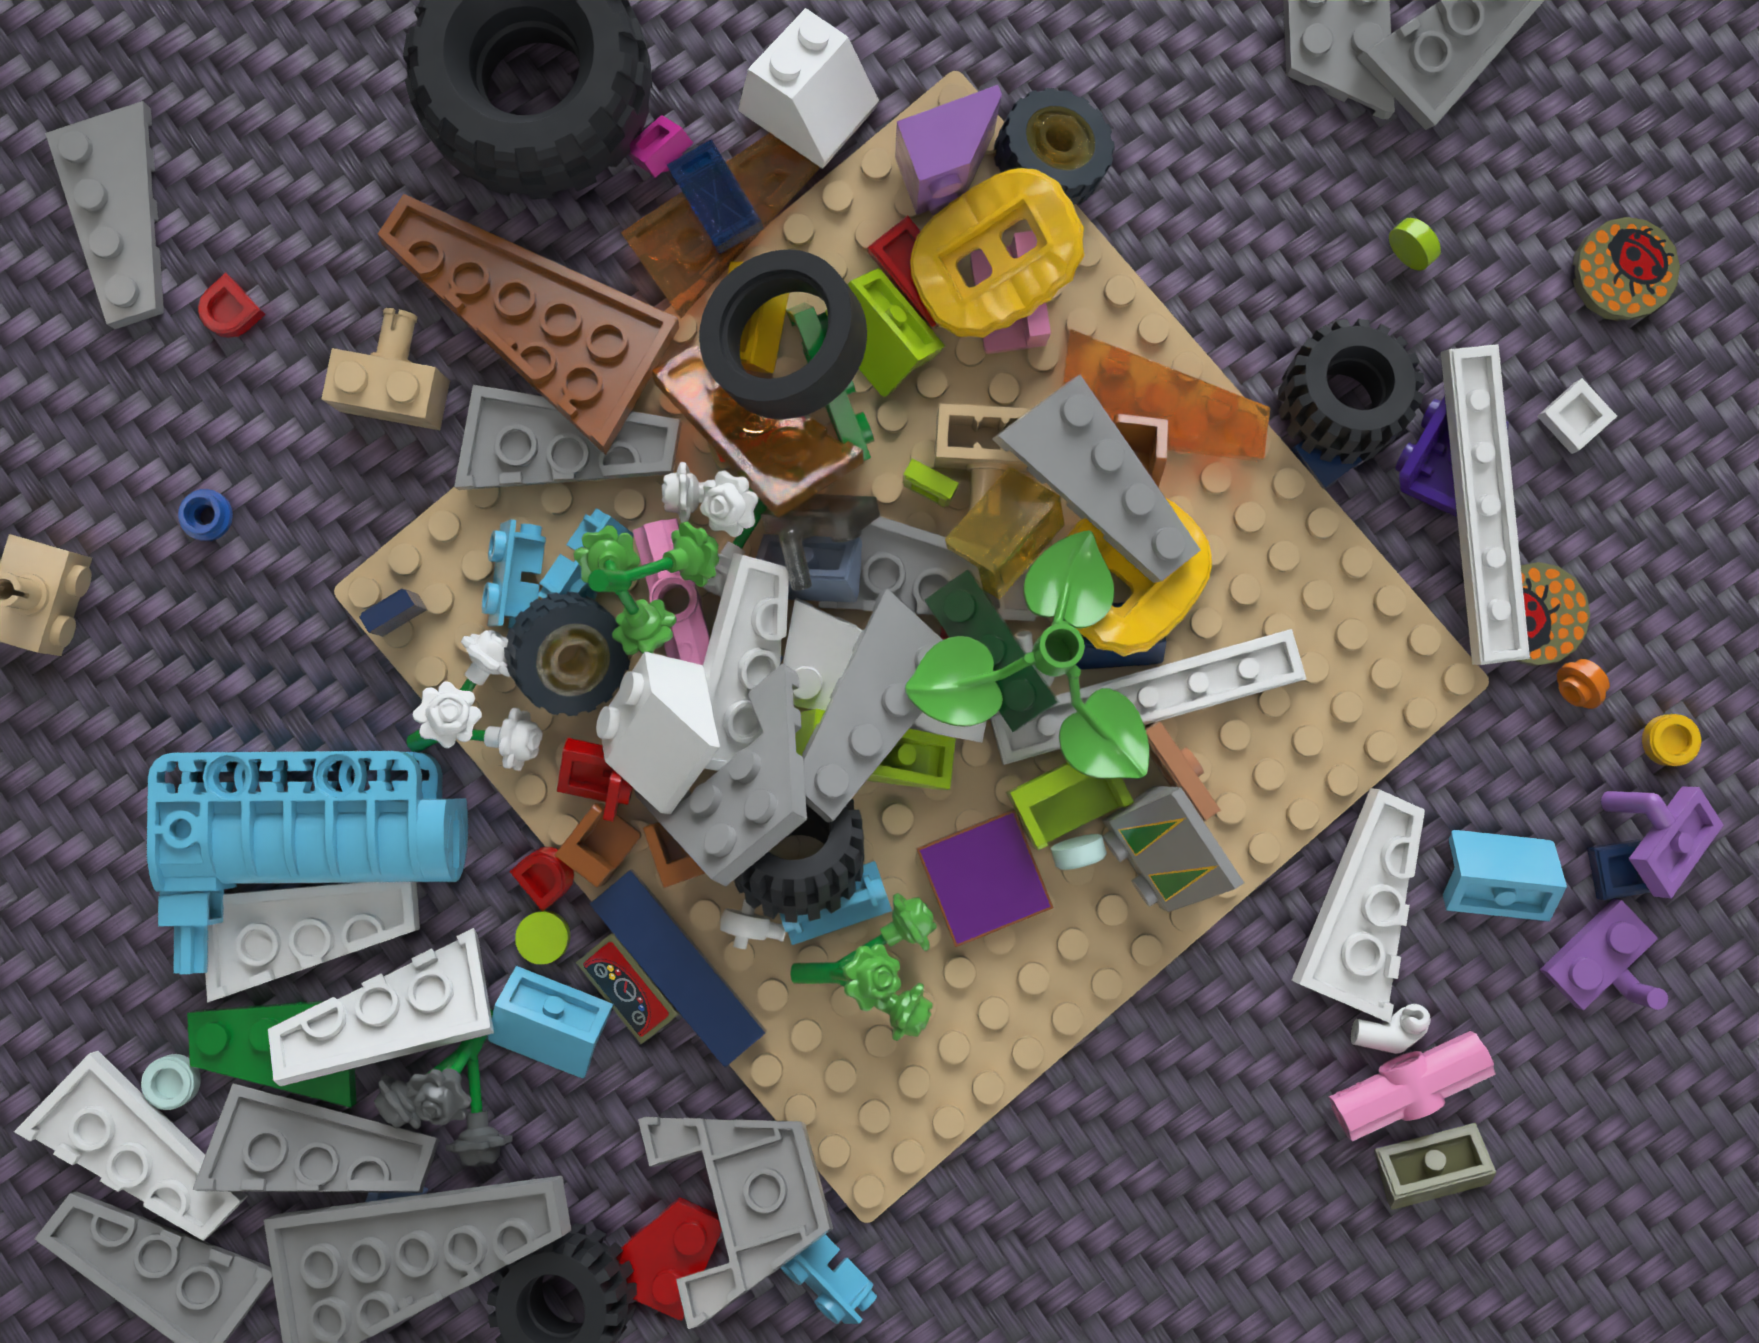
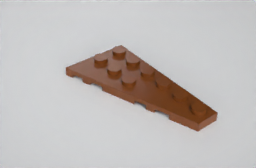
M403 194L378 232L382 245L606 455L679 329L678 318Z

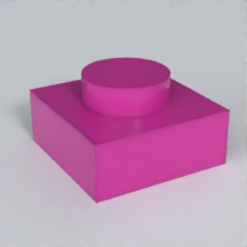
M660 115L630 143L631 151L628 155L636 165L656 178L660 173L674 168L681 161L683 153L693 142L682 127Z

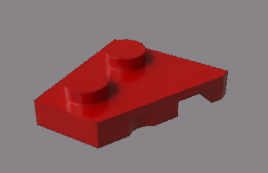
M679 1197L651 1223L641 1228L621 1247L623 1251L616 1258L620 1264L630 1260L634 1272L626 1278V1282L637 1284V1295L633 1300L677 1320H683L685 1315L676 1279L705 1270L722 1232L717 1213Z

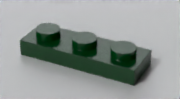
M967 569L924 599L949 638L955 636L970 637L988 648L993 656V671L1002 669L1027 654L972 571ZM1035 665L1027 666L1005 679L995 681L1001 690L1003 698L999 712L1012 732H1017L1060 703Z

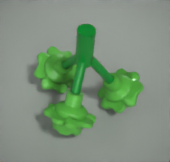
M689 522L681 523L679 530L671 533L673 550L665 552L662 559L638 567L640 558L633 550V538L630 534L621 533L618 535L616 528L612 525H607L599 532L583 534L581 540L584 547L576 549L573 553L574 559L581 566V579L588 583L593 591L615 592L624 605L623 613L616 617L619 627L614 629L612 637L623 645V650L627 655H634L638 651L642 654L644 652L653 653L655 649L671 640L673 632L670 628L676 623V616L665 609V604L661 599H656L650 604L644 599L634 601L628 591L632 581L667 570L670 573L679 571L683 580H691L699 587L705 586L708 579L716 576L715 567L719 564L720 559L718 556V543L715 538L706 533L705 529L694 528Z
M896 893L893 895V921L880 929L881 934L836 962L793 963L790 975L794 984H839L843 986L844 993L857 1001L860 1010L867 1012L875 1006L876 1009L890 1015L889 1021L891 1027H893L892 1039L898 1041L904 1034L914 1037L919 1036L921 1030L926 1028L933 1004L923 997L924 985L921 983L916 984L911 991L906 990L900 995L895 994L901 987V980L897 975L900 963L897 959L888 955L884 945L888 943L892 947L904 939L911 944H920L922 949L927 951L930 949L927 936L937 928V925L933 922L932 911L928 909L927 904L919 897L906 900L902 895Z

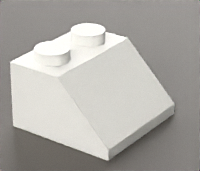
M805 8L748 69L738 111L823 169L876 109L879 99L849 38Z
M644 652L634 669L624 675L620 689L610 705L603 707L600 711L596 732L597 736L602 738L605 762L660 813L671 814L720 746L703 665Z

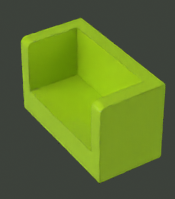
M1068 762L1006 792L1033 848L1036 850L1048 846V842L1118 807L1125 808L1134 803L1122 778L1102 779L1086 776L1076 771Z

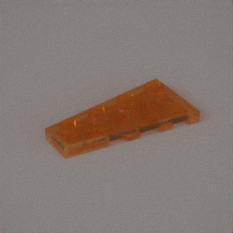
M768 133L622 231L621 234L681 319L729 267L730 262H734L820 169V166L773 134ZM720 177L722 178L725 198L720 200L715 207L714 221L720 229L724 227L719 219V211L724 203L731 201L750 216L755 214L763 227L758 232L721 253L717 251L711 241V238L714 237L710 205L695 195ZM727 217L729 229L730 227L736 225V223Z
M1070 329L1062 386L1081 374L1112 421L1116 414L1167 419V450L1260 462L1264 459L1270 407Z
M696 345L691 346L652 370L654 384L740 477L747 478L751 490L756 493L777 518L783 516L864 463L863 450L849 441L845 445L828 435L827 427L811 417L807 420L801 417L770 419L747 411L712 378L705 367L700 348Z

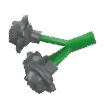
M488 1035L461 1041L458 1049L427 1074H415L408 1083L402 1080H395L387 1074L382 1076L381 1081L378 1082L380 1093L374 1100L375 1106L379 1114L387 1123H392L394 1128H398L404 1123H409L413 1128L418 1129L423 1120L430 1121L434 1125H446L451 1120H464L466 1118L467 1129L458 1136L457 1140L446 1145V1151L459 1154L462 1165L479 1167L493 1164L500 1158L501 1146L508 1145L513 1141L512 1135H503L497 1129L490 1127L488 1111L482 1110L478 1054ZM466 1063L470 1096L462 1090L460 1084L462 1081L460 1073ZM469 1105H470V1106H471V1112L468 1113L467 1108H468Z

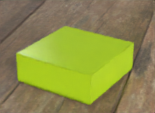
M913 458L903 474L902 482L904 487L944 508L949 506L959 485L958 482Z

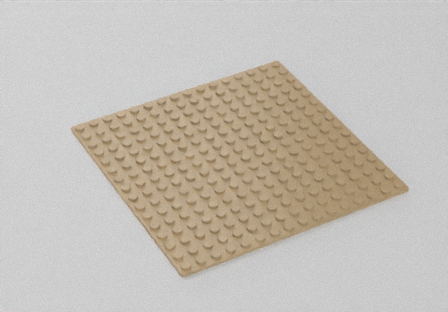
M958 71L948 73L664 311L678 318L679 329L632 411L680 419L682 422L673 473L677 472L680 462H686L690 473L697 477L698 482L715 480L718 469L700 424L742 408L709 374L703 362L699 344V330L704 309L716 287L728 275L730 262H745L755 256L775 250H800L814 254L827 261L840 274L846 284L857 277L880 268L867 252L869 245L907 215L920 231L934 216L930 213V210L916 215L895 159L897 121L978 92L962 73ZM999 115L997 117L995 133L969 189L1001 173L999 167H996L994 160L996 150H994L995 140L1004 123ZM1076 204L1074 205L1076 214L1084 226L1083 248L1085 256L1076 268L1073 281L1060 288L1052 300L1046 302L1051 330L1046 346L987 354L984 351L982 337H958L939 325L933 332L944 343L945 347L934 359L912 370L891 394L885 397L881 396L858 369L852 380L856 392L848 395L854 414L864 412L875 441L866 445L871 458L851 466L845 458L824 406L809 414L816 431L815 436L726 470L733 477H746L749 481V486L763 485L796 468L802 470L807 480L806 487L769 505L742 550L745 551V556L756 558L763 534L841 536L849 507H853L1033 564L1045 550L1059 540L1064 539L1081 518L1066 506L1068 502L1047 483L1042 484L1029 472L1013 471L1003 474L1002 519L986 520V498H984L982 519L968 518L971 472L959 468L934 467L936 422L939 403L1032 409L1071 379L1081 374L1112 421L1116 414L1167 419V462L1159 490L1164 497L1174 502L1186 512L1206 536L1212 554L1210 577L1198 600L1185 618L1166 636L1167 643L1162 663L1081 670L1079 685L1081 689L1292 629L1306 680L1161 720V723L1180 751L1187 747L1202 766L1204 774L1199 776V779L1221 809L1220 812L1204 821V823L1244 881V884L1232 891L1167 912L1159 908L1157 903L1150 907L1145 903L1131 881L1138 874L1127 858L1119 862L1105 841L1107 855L1101 861L1070 870H1061L1055 866L1051 851L1053 845L1083 835L1101 834L1103 836L1109 830L1102 820L1121 807L1048 842V846L1040 850L1033 848L1020 822L1054 908L955 947L916 848L1014 809L1006 793L1007 791L1067 762L1061 750L1058 749L1003 765L990 719L986 722L982 743L956 738L950 790L866 781L852 797L854 800V810L859 809L862 817L864 835L863 865L873 861L876 862L892 909L891 912L795 945L791 944L788 932H785L784 941L782 942L766 937L765 940L748 939L746 949L733 947L736 935L721 931L720 919L725 909L742 910L745 893L739 894L734 880L727 886H724L710 879L706 873L663 888L643 827L659 821L636 797L634 788L629 805L619 803L616 814L641 832L640 840L603 886L595 887L574 870V881L587 897L593 901L624 874L633 869L767 1030L766 1034L729 1064L730 1067L776 1121H798L805 1123L817 1170L857 1218L864 1223H870L881 1215L1352 806L1370 788L1375 786L1466 707L1489 684V678L1479 665H1472V657L1329 493L1322 489L1308 469ZM1020 220L1003 232L1002 241L1005 246H1011L1014 233L1032 231L1027 220ZM970 253L959 261L958 270L967 286L974 287ZM804 292L789 293L786 310L804 302L813 306L817 315L827 310L824 300L815 295ZM787 312L785 313L774 372L761 373L745 370L748 374L759 378H780L798 371L807 364L801 345L803 340L797 325L792 327ZM912 458L959 483L957 491L948 507L945 506L944 508L904 487L902 483L903 474ZM665 475L458 490L453 487L339 582L335 587L334 594L422 699V692L426 688L432 687L438 691L439 686L443 682L448 681L460 690L467 680L465 672L472 664L466 648L461 643L464 636L470 637L471 634L480 635L486 630L496 631L505 638L507 636L509 618L504 617L502 626L489 627L487 626L489 614L482 613L484 587L487 582L493 583L495 562H491L488 559L489 542L493 530L499 531L500 523L510 519L516 520L515 532H520L521 524H533L542 527L541 536L546 537L541 574L521 572L520 580L521 582L539 584L560 554L573 562L575 561L573 555L575 550L566 544L582 522L585 514L591 516L596 508L614 518L632 533V530L644 524L659 520L676 518L679 525L681 521L677 513L665 511V504L662 502V484L664 483ZM699 503L694 513L690 514L688 522L694 528L705 529L709 536L715 538L718 543V554H720L726 543H733L736 537L730 536L726 531L711 530L709 518L702 514L700 510L702 503ZM633 537V550L640 558L635 538ZM1110 572L1114 583L1113 603L1126 602L1132 594L1131 588L1117 575ZM646 578L632 581L628 591L634 601L644 599L650 604V593ZM541 584L539 586V592L543 588ZM696 585L701 596L702 610L711 637L721 597L708 592L704 587ZM683 588L669 590L663 599L665 609L674 615L684 612L690 601L688 591ZM400 589H406L419 594L428 609L383 637L368 633L359 618L362 612ZM615 592L597 593L595 601L609 611L615 619L620 613H623L625 607ZM788 600L786 637L781 639V656H783L781 664L784 660L795 600ZM803 600L836 618L838 616L857 625L862 630L865 629L873 611L861 609L818 608L820 601ZM916 614L940 637L941 624L935 615ZM1036 615L1035 621L1004 620L1014 635L1021 631H1030L1034 645L1042 633L1052 626L1054 617L1048 618ZM565 629L555 633L548 639L542 652V662L546 671L552 676L564 679L579 675L588 667L592 659V643L589 637L579 630ZM664 645L653 652V654L667 657ZM640 651L634 655H628L630 665L629 670H626L625 674L628 671H632L643 655ZM490 674L483 685H476L472 691L475 696L472 706L479 708L482 713V717L474 724L473 729L486 730L489 726L501 727L503 721L508 719L512 708H519L521 712L528 711L531 722L536 723L543 733L538 755L535 758L524 761L521 771L513 768L507 769L503 767V756L499 753L498 748L487 747L483 741L469 740L462 742L457 738L456 741L544 846L560 849L595 803H606L556 792L564 745L567 737L602 745V738H599L596 732L598 716L603 707L610 705L620 688L613 692V697L607 703L599 704L596 706V710L589 713L586 711L580 712L578 716H567L564 713L554 715L548 713L545 708L541 707L539 709L532 704L517 687L511 676ZM1066 674L1054 677L1050 689L1055 696L1070 692L1068 676ZM794 706L795 708H797L798 710H800V712L812 710V709H807V708H802V707ZM1150 756L1148 771L1144 777L1140 779L1122 778L1132 799H1135L1153 786L1170 787ZM704 768L690 787V794L698 785L706 782L718 771ZM793 835L785 837L769 852L783 859L799 860L814 855L824 844L810 836ZM896 893L902 895L906 900L919 897L927 904L928 909L932 911L933 922L937 925V928L927 936L930 943V949L924 951L920 944H911L904 939L892 947L888 943L884 945L888 955L897 959L900 963L897 975L901 980V987L895 994L900 995L906 990L911 991L916 984L921 983L924 985L923 997L933 1004L926 1028L921 1030L919 1036L914 1037L904 1034L898 1041L892 1039L893 1027L890 1025V1015L876 1009L875 1006L867 1012L860 1010L857 1001L844 993L843 986L839 984H794L790 975L793 963L836 962L881 934L880 929L893 921V895ZM762 904L755 908V914L764 916ZM779 913L775 919L769 918L770 922L782 924Z

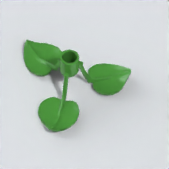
M1082 531L1059 540L1045 550L1027 572L1023 585L1026 606L1037 616L1054 617L1052 626L1048 627L1033 645L1032 652L1027 653L1024 657L1002 669L993 671V656L985 645L970 637H950L935 644L925 654L916 671L905 685L907 697L924 714L945 724L966 727L981 724L989 720L1000 710L1003 698L1001 690L995 681L1005 679L1030 665H1035L1040 672L1048 676L1056 677L1066 674L1069 681L1071 703L1077 711L1069 715L1062 722L1059 729L1060 750L1069 765L1086 776L1102 779H1140L1147 774L1149 743L1143 721L1134 704L1120 692L1109 688L1096 690L1087 699L1085 704L1081 700L1079 685L1081 670L1075 664L1082 658L1085 645L1082 635L1076 628H1087L1103 619L1111 609L1114 599L1112 576L1098 549L1092 531Z

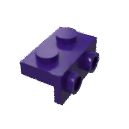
M1444 396L1442 401L1434 399L1430 403L1421 422V427L1425 428L1416 445L1409 442L1405 446L1397 461L1395 470L1400 472L1401 492L1457 517Z

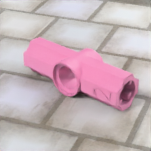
M676 518L655 521L632 530L642 565L660 560L665 552L673 550L671 533L679 530V523ZM664 570L645 577L650 593V603L656 599L663 601L665 594L673 588H683L688 591L690 600L688 607L684 612L675 615L676 623L670 628L673 632V637L670 641L665 642L664 647L667 657L703 665L710 635L702 610L701 596L695 583L691 580H683L679 571L670 573Z
M1469 1031L1424 1053L1414 1051L1392 1058L1379 1067V1074L1329 1096L1331 1108L1345 1134L1353 1142L1397 1120H1416L1438 1111L1446 1103L1445 1098L1496 1075L1493 1067L1494 1063L1487 1048L1480 1041L1477 1034Z

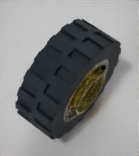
M1044 88L1040 92L1034 90L1029 92L1024 99L1020 98L1005 119L994 144V150H996L994 157L995 165L999 167L1001 173L1017 168L1037 169L1058 181L1064 193L1073 202V205L1077 203L1081 205L1088 199L1090 194H1093L1112 164L1113 157L1111 155L1115 150L1114 141L1111 139L1112 130L1109 124H1106L1103 120V114L1098 109H1094L1089 104V101L1082 96L1079 98L1073 95L1071 91L1064 89L1063 91H1056L1054 88Z
M557 592L547 594L548 597L542 600L536 599L529 604L530 607L524 612L520 611L515 618L516 622L513 628H509L506 636L508 644L507 647H504V657L509 665L506 666L507 670L521 692L539 709L543 707L548 713L554 715L564 713L567 716H578L580 712L586 711L589 713L596 710V706L603 702L607 703L613 697V692L620 688L625 671L629 670L630 660L623 650V645L612 637L614 629L619 627L609 611L588 596L584 598L575 592H567V594L561 595ZM577 645L576 654L571 660L558 663V656L565 647Z

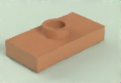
M1161 721L1151 723L1145 727L1149 743V756L1170 787H1181L1203 821L1220 812L1221 809L1199 779V776L1204 774V770L1194 754L1187 747L1180 751Z

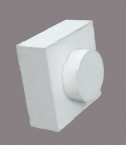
M1581 378L1566 389L1537 417L1573 454L1580 451L1611 423L1617 415Z

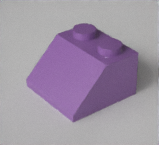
M998 85L897 121L895 159L916 215L929 210L932 215H935L954 199L968 191L995 133L1002 96Z

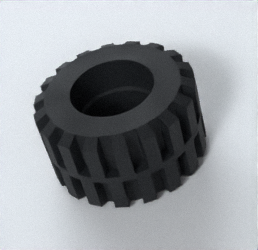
M1358 318L1353 326H1350L1347 319L1337 320L1331 329L1324 325L1316 330L1312 338L1308 337L1286 369L1281 379L1283 383L1278 389L1277 400L1284 401L1278 410L1281 420H1290L1291 422L1286 431L1292 439L1300 436L1303 440L1305 439L1301 446L1303 450L1310 454L1316 448L1322 451L1320 459L1331 462L1336 455L1340 456L1341 464H1353L1359 456L1363 461L1373 458L1379 451L1383 452L1410 424L1416 416L1415 411L1422 404L1424 394L1418 391L1425 382L1424 374L1414 371L1420 363L1416 353H1406L1404 348L1408 342L1401 335L1395 340L1388 335L1391 328L1380 324L1377 329L1370 328V320ZM1340 374L1357 380L1367 390L1371 398L1372 409L1357 410L1342 404L1332 394L1327 383V376Z
M853 799L848 802L835 820L831 822H826L806 804L807 820L786 837L793 835L810 836L822 842L824 846L814 855L799 860L783 859L768 851L734 879L739 894L745 893L746 903L753 909L762 904L763 915L775 919L778 913L785 914V922L797 923L798 915L808 914L809 921L821 919L820 910L826 908L832 914L841 908L840 897L850 900L856 892L855 881L861 882L864 872L862 817L859 809L854 810Z
M575 1223L571 1226V1231L561 1238L498 1269L492 1279V1282L497 1286L488 1292L487 1301L488 1305L496 1307V1310L488 1316L490 1328L498 1327L501 1333L495 1341L497 1343H615L627 1329L626 1324L633 1317L636 1307L629 1302L637 1295V1284L626 1282V1278L634 1272L630 1260L620 1264L616 1258L623 1249L617 1242L613 1243L610 1247L606 1245L603 1241L607 1234L599 1229L588 1235L586 1234V1225ZM544 1275L563 1277L577 1288L584 1302V1322H567L551 1312L543 1297L542 1283Z

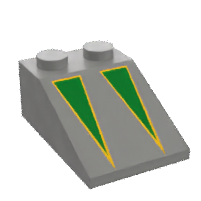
M1153 786L1133 799V804L1125 808L1121 807L1102 820L1109 832L1102 836L1105 843L1119 862L1126 858L1138 874L1131 881L1149 907L1157 903L1159 908L1170 912L1232 891L1244 884V881L1181 787Z

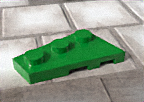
M804 302L787 309L786 312L792 327L797 325L803 340L801 342L803 354L807 363H809L824 342L828 328V316L826 312L817 315L814 307ZM853 381L837 398L825 406L845 458L851 466L871 458L866 444L875 441L864 412L855 415L848 395L856 392Z
M324 1001L203 1009L187 1013L190 1066L347 1107L357 1104L355 1068L279 1086L273 1080L268 1029Z

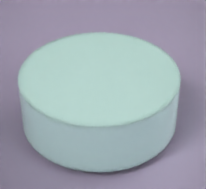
M1101 834L1074 837L1051 847L1055 866L1061 870L1085 867L1101 861L1107 855Z
M180 1054L167 1055L153 1061L144 1071L141 1080V1088L145 1099L152 1106L161 1110H172L187 1104L196 1096L201 1084L199 1069L190 1066L189 1058Z

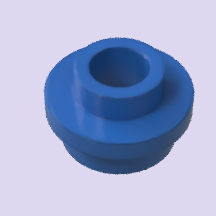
M199 489L188 494L181 502L178 518L182 529L190 537L200 541H213L222 537L228 531L232 523L233 512L229 501L222 494L210 489ZM212 507L214 519L211 523L204 525L201 522V513L204 509Z

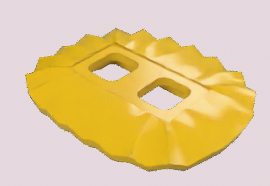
M1017 168L1007 170L972 187L929 220L918 234L912 249L910 261L912 279L922 303L936 324L958 337L974 336L984 338L995 330L1010 327L1020 318L1032 315L1040 305L1052 300L1060 288L1073 281L1076 268L1085 256L1083 248L1084 226L1076 214L1073 202L1064 193L1058 181L1037 169ZM1027 220L1037 238V244L1019 258H1012L1002 241V234L1018 221ZM981 249L992 267V274L978 285L968 287L958 270V263L974 250Z
M1167 498L1166 500L1201 551L1163 581L1153 583L1103 539L1104 534L1086 518L1079 520L1066 536L1068 537L1082 531H1092L1098 549L1109 571L1117 575L1132 591L1131 596L1121 607L1111 606L1106 616L1095 625L1087 628H1076L1096 649L1114 651L1123 657L1137 652H1147L1185 618L1209 580L1212 569V554L1206 536L1186 512Z

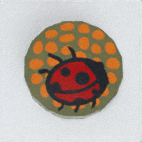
M1631 217L1607 221L1587 235L1576 250L1572 267L1575 265L1574 272L1576 278L1573 279L1575 290L1586 307L1604 319L1615 321L1644 318L1665 304L1677 287L1680 271L1676 247L1666 233L1647 220Z
M1541 562L1521 565L1530 659L1516 660V662L1529 666L1559 662L1576 651L1587 634L1590 619L1587 595L1576 578L1559 566Z

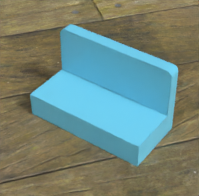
M1453 830L1451 832L1449 844L1455 868L1443 893L1447 911L1540 921L1551 920L1567 888L1553 841Z
M516 966L495 1003L492 1015L494 1033L488 1035V1040L493 1044L574 1076L584 1078L589 1069L594 1048L610 1017L613 1004Z

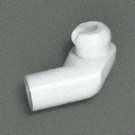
M1410 1004L1393 1014L1391 1023L1385 1021L1380 1024L1355 1019L1351 1030V1043L1395 1054L1402 1053L1427 1033L1431 1022L1430 1014L1423 1006Z

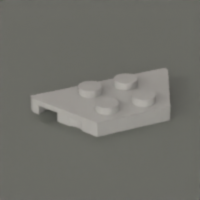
M1283 0L1286 76L1308 86H1319L1327 95L1345 102L1347 98H1350L1374 109L1373 116L1380 119H1389L1395 112L1393 95L1356 57L1391 34L1390 0Z

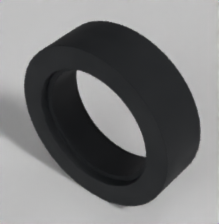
M792 249L775 250L760 254L743 262L719 283L709 298L702 315L699 344L701 356L709 374L740 406L761 417L792 419L808 415L823 408L847 388L856 375L864 357L867 344V324L864 311L857 297L840 274L827 261L805 251ZM791 292L809 293L824 300L828 312L827 333L822 346L809 363L798 371L780 378H759L745 372L740 359V340L745 325L760 306L776 296Z

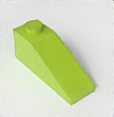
M816 708L801 712V729L795 733L797 754L802 756L816 724L820 723L825 710ZM909 728L866 781L950 790L956 738Z

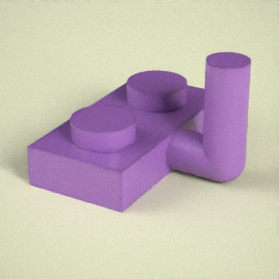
M1682 786L1668 806L1655 793L1607 791L1601 799L1602 807L1607 812L1646 814L1652 823V828L1629 857V860L1654 897L1672 898L1724 826L1700 787Z
M1612 899L1539 969L1575 1008L1585 1010L1611 984L1632 1003L1656 1010L1663 1009L1668 1003V995L1663 989L1640 983L1627 969L1658 938L1619 899Z

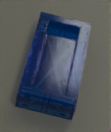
M712 139L667 164L670 174L719 255L764 229L761 219Z

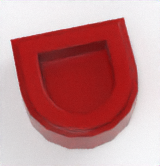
M227 273L222 275L204 292L198 305L199 318L204 326L218 336L226 338L242 335L266 315Z
M542 847L534 851L509 871L541 911L546 910L560 899L573 885L574 870L555 856L559 849L553 847Z

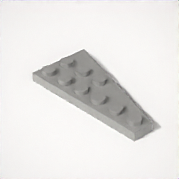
M547 1177L280 1213L264 1219L282 1342L359 1343L439 1302L456 1291L479 1281L496 1270L561 1238L571 1231L563 1177Z

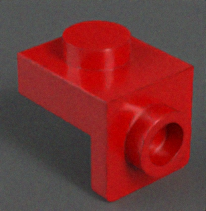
M567 737L562 752L556 792L606 802L603 820L614 822L619 803L629 805L633 787L605 762L603 745Z

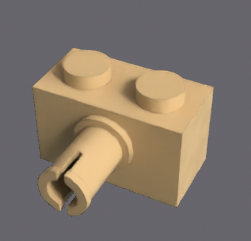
M384 308L377 351L370 355L332 348L322 394V400L342 413L435 430L441 429L450 380L436 367L416 364L408 360L414 327L418 319L415 314L400 309L398 314H395L396 310L394 308Z
M939 403L936 422L934 467L959 468L971 472L968 518L982 519L984 498H986V520L1002 519L1003 474L1008 473V471L1028 472L1026 470L1028 466L1010 450H1003L992 438L1030 411V408Z
M9 534L0 561V642L37 653L62 656L64 647L71 642L75 633L76 621L74 615L79 599L84 596L91 583L92 574L89 567L92 558Z

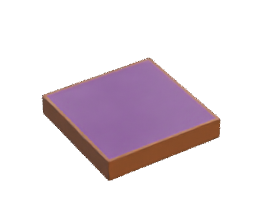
M1014 809L916 848L955 947L1054 908Z

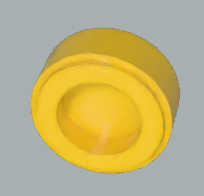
M1679 714L1660 715L1653 718L1644 728L1642 745L1647 756L1655 763L1663 766H1680L1689 763L1697 756L1701 747V734L1697 725L1686 716Z

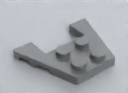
M783 663L748 692L763 733L745 749L738 751L725 766L706 782L698 785L692 794L688 790L671 814L660 813L638 791H634L642 804L710 879L724 886L730 884L807 820L803 757L796 753L795 733L801 729V712L793 705V690L799 688V679L796 671Z
M643 1117L638 1119L649 1166H660L703 1152L725 1240L729 1263L676 1279L688 1329L703 1325L833 1230L804 1122Z

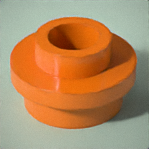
M1579 659L1575 663H1566L1557 672L1559 691L1570 704L1577 707L1594 709L1604 702L1606 692L1610 688V682L1605 672L1594 662Z

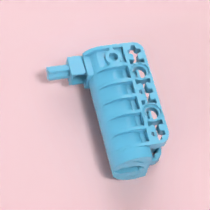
M193 752L162 755L154 761L148 775L147 863L154 890L160 891L158 926H174L173 973L193 974L208 972V926L223 922L224 889L235 888L237 884L458 881L463 872L468 842L466 798L442 799L443 775L441 766L434 757L421 752ZM342 760L338 777L342 792L335 790L338 781H328L327 777L328 771H338L336 762ZM233 761L237 762L235 770L232 764ZM284 761H288L287 771H313L311 762L314 761L313 782L315 791H311L312 782L305 781L287 782L288 792H284L287 781ZM364 761L370 762L369 770L377 771V780L368 781L370 789L364 791L368 778ZM176 762H178L179 770L183 771L178 793H175L174 784L165 782L166 772L174 771ZM256 762H262L259 771H272V782H259L260 776ZM391 767L392 770H407L408 780L392 781L391 784ZM352 769H354L355 773L354 783L351 781ZM421 769L429 770L430 776L428 781H422ZM198 772H204V774H203V781H204V783H203V782H198V780H197ZM220 772H235V782H220ZM258 782H259V786H260L261 792L256 791L257 786H258ZM235 783L237 791L232 793V789Z

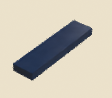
M633 869L629 870L589 904L724 1067H727L766 1034L767 1030Z

